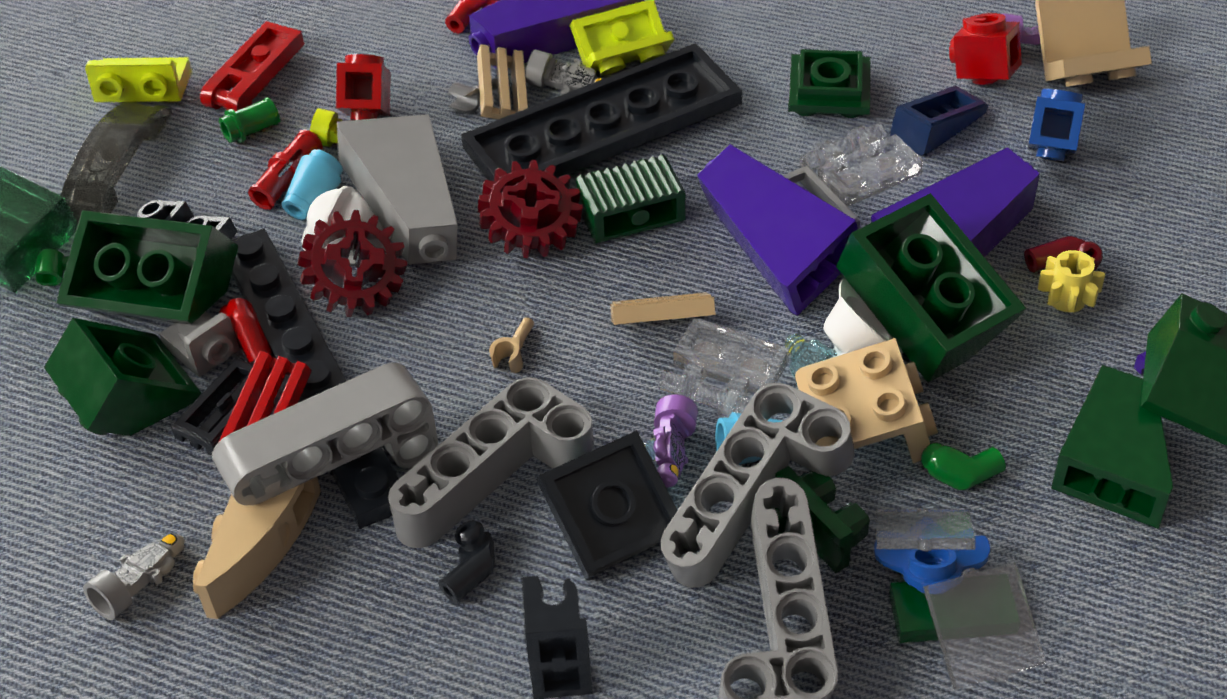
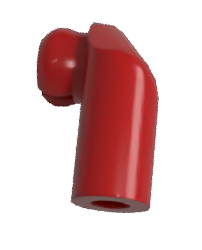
M460 0L445 20L447 28L454 33H462L470 23V14L499 0Z
M233 298L228 304L221 307L219 313L223 312L231 319L232 327L249 364L256 361L260 351L267 352L270 355L273 353L260 326L254 307L249 301L242 298Z

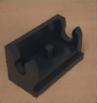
M539 576L521 577L524 630L533 699L593 694L586 618H580L576 585L571 579H565L563 583L565 599L557 605H549L542 600L544 592Z

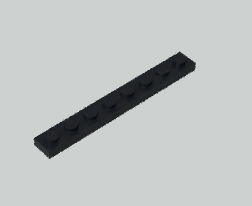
M265 228L233 239L232 241L238 244L239 247L231 275L243 299H246L253 305L260 326L273 352V358L277 359L278 356L285 357L294 364L297 361L303 362L312 370L298 403L346 382ZM285 375L284 377L286 384L289 380V375ZM382 446L330 470L359 529L392 516L388 495L390 488L399 478Z

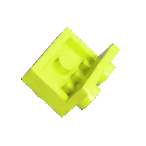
M646 0L575 19L570 25L582 63L595 71H600L601 75L616 73L625 68V63L640 59L641 64L666 55L665 52H667L675 40L672 31H664L654 0Z
M189 57L103 58V60H89L85 66L94 102L181 101L192 73Z

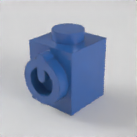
M1042 89L1041 96H1037L1028 148L1037 149L1036 157L1064 161L1065 154L1075 155L1085 109V103H1082V94L1058 89Z

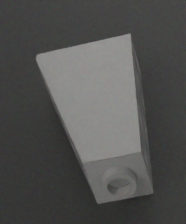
M429 114L337 122L339 163L373 213L378 216V220L383 228L392 226L395 229L392 241L394 243H404L405 247L402 255L407 263L411 265L457 260V221Z

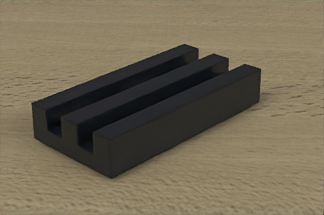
M235 358L171 426L175 439L184 442L187 438L192 447L200 450L204 446L207 454L212 456V452L220 440L253 365ZM244 376H247L245 380L231 394L230 391L240 382V380ZM217 406V410L205 421V423L200 428H198L199 424Z

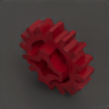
M531 160L529 169H522L521 165L514 161L512 162L511 172L508 174L504 170L497 168L494 181L485 180L483 182V192L478 198L479 225L481 229H489L488 241L491 244L501 239L505 241L504 252L507 254L513 251L515 247L522 248L523 258H529L531 249H538L543 257H547L549 245L551 244L560 250L564 249L566 238H575L577 234L578 222L581 221L583 206L579 204L580 190L575 188L569 189L571 177L567 174L556 178L554 176L556 166L552 164L545 171L538 170L537 160Z
M353 210L350 220L344 221L342 215L336 211L333 212L330 226L319 219L315 223V235L305 234L302 247L306 251L299 253L298 266L306 269L301 273L300 282L304 285L314 283L310 298L315 301L323 296L328 299L326 311L331 313L340 304L345 306L346 317H352L355 307L361 306L368 316L373 313L375 300L386 307L391 301V292H399L403 283V279L399 275H404L407 268V261L399 259L405 246L403 242H390L395 230L392 226L382 231L377 228L378 216L373 215L366 223L361 221L359 210ZM343 238L337 244H329L336 239ZM351 250L353 251V260H355L357 267L355 277L352 276V267H350L348 259ZM368 282H376L370 288L361 290Z

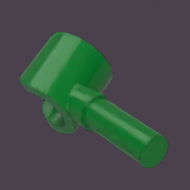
M44 249L37 256L35 268L36 282L44 286L60 284L69 256L65 257L63 253L55 249Z

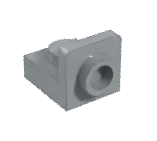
M205 312L193 324L176 322L159 333L162 343L170 353L198 377H201L218 364L223 363L240 350L231 319L223 312L215 317Z

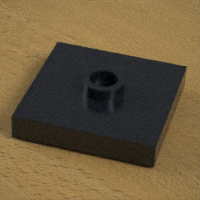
M637 430L539 475L536 479L585 580L661 544V538L665 529L678 511Z

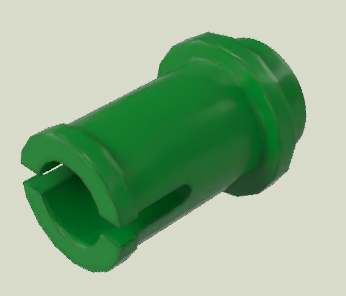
M269 97L238 111L228 109L224 113L225 116L219 118L220 129L229 143L234 141L243 143L246 141V136L280 123L277 107Z

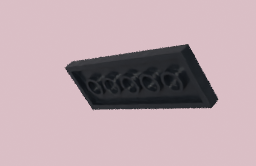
M694 43L461 134L462 146L487 180L494 181L497 168L504 170L507 174L510 173L512 162L517 161L522 169H529L531 160H537L538 170L545 171L551 164L556 166L554 176L559 178L742 105V89Z

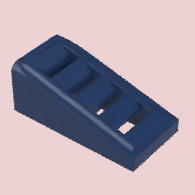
M952 86L897 106L890 136L893 140L916 154L924 155L933 151L985 115L989 105L961 88Z

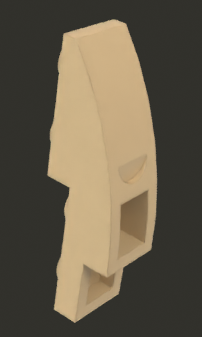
M317 477L255 505L237 503L231 494L224 514H219L213 523L211 533L212 544L205 560H200L197 563L193 575V590L199 595L207 618L219 619L239 604L282 561L299 537L320 495L321 490Z

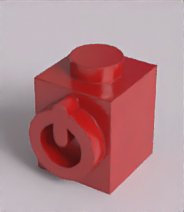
M984 13L964 18L962 20L963 27L952 37L949 46L950 61L956 65V79H972L974 84L980 85L991 84L998 80H1009L1022 65L1020 23L1006 22V16L999 13Z
M369 54L346 55L345 63H337L336 109L345 115H350V121L376 119L377 116H390L391 71L384 66V57Z

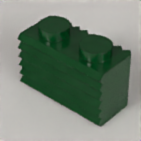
M663 154L658 158L652 156L650 159L643 158L634 161L631 165L625 163L622 167L616 165L613 169L607 167L605 171L589 172L586 176L580 174L576 179L577 189L580 190L579 204L583 205L582 219H584L585 225H587L588 231H590L594 244L686 220L685 190L667 157Z

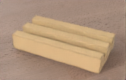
M480 44L477 64L481 117L501 119L527 109L523 51L514 50L513 55L508 56L506 55V48L497 47L496 53H490L488 45ZM490 65L497 68L499 108L493 107ZM508 68H511L514 110H511Z
M707 292L612 301L613 304H610L611 320L614 325L716 315L714 297Z

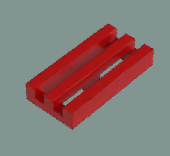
M260 351L220 440L239 429L270 416L275 405L274 399L285 375L290 377L273 414L297 404L312 372L308 365L299 361L294 364L288 358L278 356L276 359L269 353Z

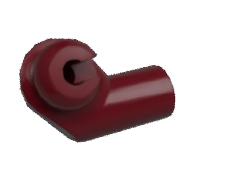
M1066 236L1026 249L1024 251V260L1031 272H1037L1045 269L1047 257L1057 258L1062 252L1076 250L1084 252L1095 259V271L1103 260V252L1101 247L1094 242H1086L1076 237Z

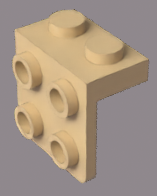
M1035 0L1046 82L1065 79L1066 87L1093 83L1092 74L1105 72L1108 73V80L1136 76L1135 67L1152 64L1149 46L1131 49L1125 0Z
M895 338L802 367L795 374L800 391L838 408L847 416L850 422L854 449L904 434L912 462L916 463L921 461L923 450L930 444L928 436L938 434L929 403L918 405L915 394L924 392L915 363L913 361L904 364ZM826 436L819 439L815 444L822 447L831 446L839 438Z

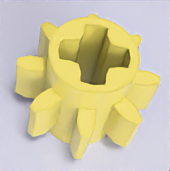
M1076 250L1062 252L1057 258L1047 257L1045 270L1041 271L1038 283L1039 291L1049 292L1047 304L1057 310L1069 313L1077 312L1083 309L1085 305L1094 307L1098 293L1102 291L1105 279L1104 272L1094 271L1095 259L1084 252Z

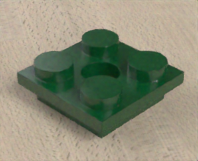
M800 49V54H791L788 112H795L801 116H813L817 113H834L846 118L870 115L871 57H863V51Z

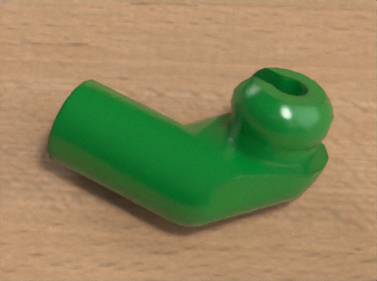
M932 443L923 450L921 455L923 467L928 470V473L933 478L961 491L970 489L1004 472L1006 469L1002 454L994 447L970 457L951 446Z

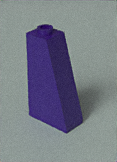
M499 0L469 15L471 29L469 44L476 56L480 44L488 45L490 53H496L497 47L506 48V55L512 56L514 50L523 51L524 63H526L534 49L553 55L577 49L570 28L573 20L645 0Z
M731 144L718 156L710 160L705 168L697 174L710 208L791 313L798 316L841 274L836 266L851 233L858 230L855 219Z
M1007 147L872 214L871 223L931 193L983 257H985L1033 210L1040 173Z

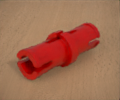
M300 130L295 139L283 152H277L270 158L268 169L248 190L251 201L262 209L271 210L276 201L289 188L301 157L309 155L312 150H322L323 146L320 139L311 131ZM290 162H293L291 166L288 168V170L282 175V177H279V175L286 168V166Z

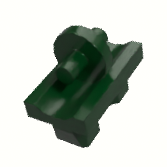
M790 466L776 472L775 478H787L796 482L804 490L808 501L817 554L835 573L848 567L851 548L868 535L869 515L857 503L851 502L834 512L827 505L834 501L836 496V486L830 476L821 475L813 471L798 476ZM774 508L778 517L779 529L777 535L784 533L787 517H783L780 514L779 508Z

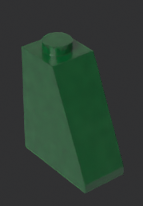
M1102 365L1059 453L1051 489L1159 529L1173 489L1161 416L1141 407L1143 378Z

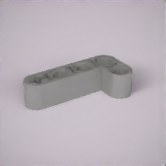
M391 362L227 435L215 446L212 452V460L237 503L255 505L381 446H385L397 466L403 469L412 468L438 446V437L433 409L429 399L404 365Z
M527 377L514 381L398 479L390 488L388 499L397 538L402 544L412 548L430 546L445 535L532 456L554 469L593 451V425L590 412L540 379Z
M770 383L761 387L754 394L662 535L661 550L674 579L683 586L697 588L709 584L717 576L751 523L754 499L759 487L767 480L774 479L775 473L787 467L790 461L825 476L838 475L846 471L852 464L855 456L852 432L847 416L838 408L790 385ZM777 413L790 414L782 422L768 421L771 416ZM826 436L839 438L831 446L822 447L815 444L819 439ZM756 456L762 458L753 467L744 468L738 466L748 457ZM720 501L733 503L723 513L714 514L709 512L710 508Z
M774 478L767 480L759 487L755 495L751 515V532L770 651L745 653L732 658L722 672L718 699H742L731 688L732 683L742 678L751 679L761 687L763 694L757 699H830L837 683L838 670L807 497L804 490L796 482L787 478ZM771 508H779L780 514L783 517H787L784 533L777 535L779 529L776 511ZM783 559L791 560L801 568L802 573L796 576H785L779 573L773 564ZM790 615H800L807 619L811 624L812 630L804 634L794 633L785 627L782 619ZM809 672L820 680L823 688L815 693H805L794 685L791 677L796 673Z

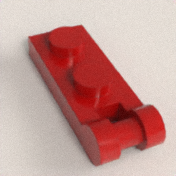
M265 21L203 85L200 93L202 105L213 109L224 107L226 110L232 109L234 111L252 105V100L305 45L302 31Z

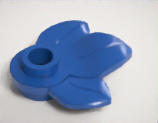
M923 525L905 543L886 539L875 540L874 555L875 559L883 566L902 573L904 580L918 591L937 595L958 585L962 579V574L983 567L988 562L990 556V543L986 536L979 535L963 538L951 544L931 526Z

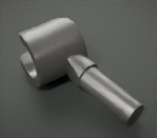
M497 77L491 79L492 91L498 89ZM457 82L453 83L448 92L457 96L454 103L449 105V108L473 114L480 103L479 85L470 87Z

